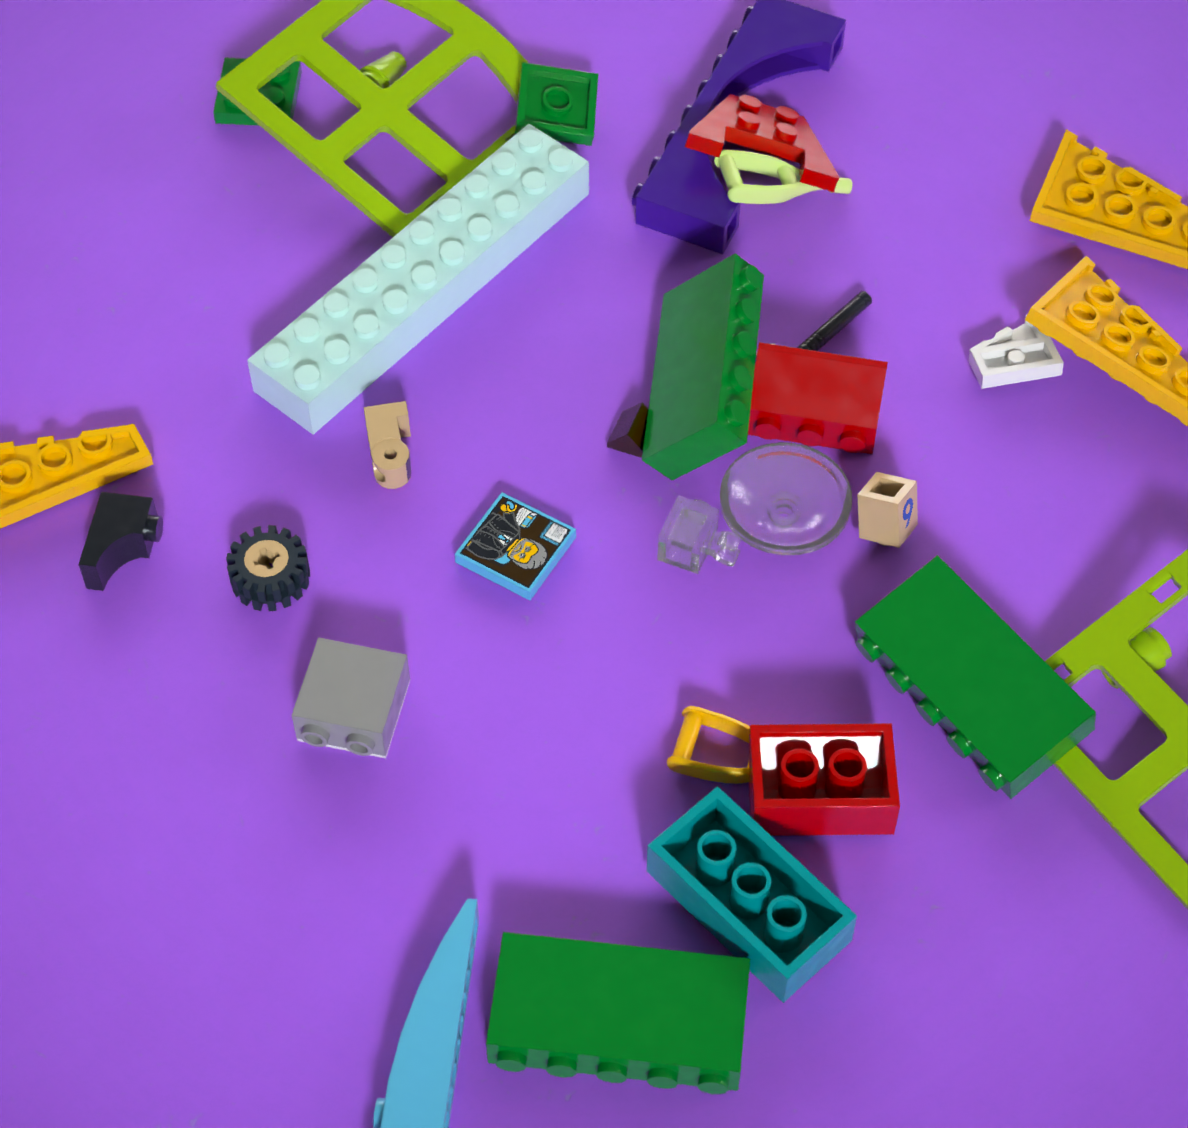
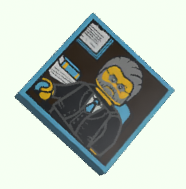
M501 492L455 553V563L531 600L576 539V529Z

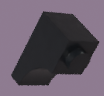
M101 492L78 564L86 589L104 591L108 580L121 566L140 557H150L153 543L160 541L163 532V518L157 515L152 497Z

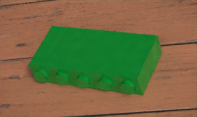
M736 253L663 295L642 461L672 481L747 443L764 274Z
M938 555L855 621L857 634L855 644L861 654L871 663L877 660L887 670L885 676L890 684L901 694L907 691L918 702L915 706L924 720L931 726L938 723L948 734L946 739L953 750L964 759L969 755L980 767L978 773L983 781L995 792L1001 789L1010 799L1095 730L1096 712Z
M503 932L486 1041L488 1063L496 1064L498 1068L511 1072H520L529 1067L546 1069L549 1074L557 1077H572L576 1073L596 1075L598 1079L610 1083H621L627 1079L645 1080L649 1085L663 1089L674 1088L677 1084L698 1086L699 1090L709 1094H724L728 1090L738 1091L750 958Z

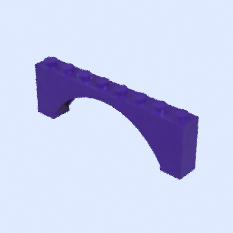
M757 0L754 6L749 5L745 11L742 26L739 30L734 29L729 38L726 52L724 55L719 54L717 56L710 78L702 80L693 105L688 104L684 109L677 131L672 130L669 133L665 143V150L661 157L656 156L653 159L645 183H639L635 188L632 197V205L636 206L635 224L723 255L739 228L740 203L732 202L728 198V192L713 170L708 154L685 147L689 131L730 94L740 97L747 91L765 82L798 72L818 69L829 72L843 48L846 19L787 0Z

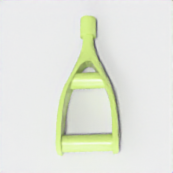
M727 149L722 150L720 157H715L714 159L715 165L721 169L728 187V198L735 203L776 204L786 202L811 191L824 190L801 183L799 168L769 155ZM738 170L778 178L782 185L743 184ZM839 177L835 191L829 192L850 194L852 180Z

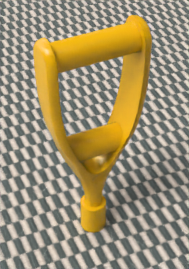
M697 706L685 707L682 711L684 720L673 754L667 759V766L674 772L703 780L732 784L748 783L749 761L747 768H731L690 759L701 725L728 733L749 743L750 726L711 710Z

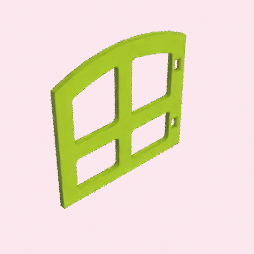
M322 0L217 81L216 89L391 237H394L515 135L514 125L475 159H466L409 112L408 109L471 57L482 59L498 77L517 104L522 62H528L494 27L457 0H386L425 18L452 36L387 88H381L323 40L372 0ZM295 61L303 62L359 109L354 116L323 140H317L258 91ZM381 132L391 135L446 182L411 213L402 212L344 163V161Z
M1187 549L1045 660V662L1053 670L1063 664L1065 669L1071 674L1064 679L1070 687L1092 670H1102L1166 736V741L1117 780L1108 779L1077 746L1073 747L1053 765L1188 910V864L1139 812L1143 804L1188 770V705L1129 645L1131 639L1188 595ZM1171 579L1179 590L1160 603L1151 594Z

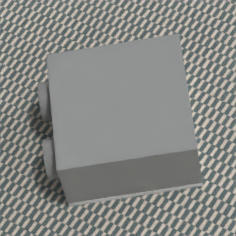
M318 637L292 713L297 741L316 747L326 746L346 750L361 756L371 755L386 758L410 684L407 655Z

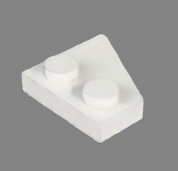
M1026 320L1018 328L1012 330L1007 326L997 332L994 338L984 340L972 347L969 351L968 361L981 389L1062 375L1064 365L1051 337L1041 333L1038 328Z

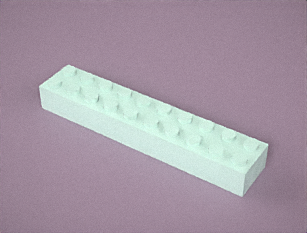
M531 124L526 125L247 360L253 391L314 435L588 196L589 161Z

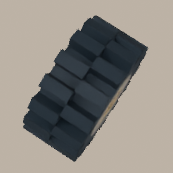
M268 525V533H262L261 526L253 528L254 536L252 537L245 531L239 535L241 544L234 541L230 546L231 553H227L226 557L228 575L235 596H240L241 603L246 606L252 601L253 609L261 611L263 604H267L269 611H277L275 603L282 602L284 608L291 606L290 596H293L298 601L303 596L301 588L307 590L309 585L310 568L305 546L301 543V539L297 535L291 537L290 530L284 527L281 533L278 534L277 528L274 525Z

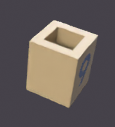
M876 472L857 494L859 538L877 542L883 546L900 548L918 525L917 481Z

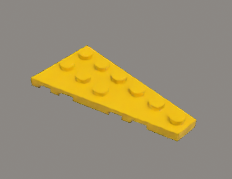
M1066 129L1032 209L1030 221L1188 269V206L1181 203L1182 197L1132 167L1121 168L1107 160L1108 153L1098 147L1090 150L1077 142L1078 136Z
M1086 255L1030 308L1025 320L1038 328L1044 335L1054 338L1071 349L1080 358L1096 365L1108 373L1114 380L1124 383L1141 394L1148 402L1158 405L1188 426V362L1180 355L1182 347L1141 307L1128 305L1118 295L1121 288L1111 279L1104 282L1093 271L1096 264Z
M135 424L82 431L76 438L55 440L54 436L37 438V443L15 446L13 441L0 443V529L153 465L151 454Z

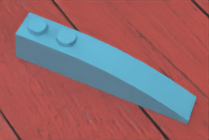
M477 899L466 900L442 939L418 987L400 1035L388 1080L386 1097L377 1098L373 1128H449L479 926Z

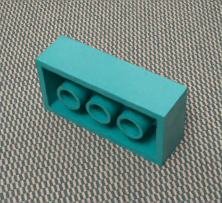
M718 786L647 845L646 871L735 957L750 958L749 971L783 1003L852 941L857 915Z

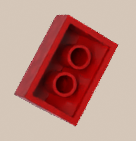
M759 342L754 370L748 435L759 436L767 440L778 439L797 442L806 446L841 449L849 453L873 454L888 362Z
M892 723L750 725V817L771 836L894 835L900 809Z

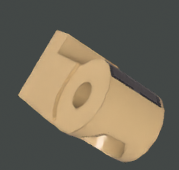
M406 401L364 407L366 429L376 482L387 489L403 487L411 478L409 449L401 441V438L411 436Z

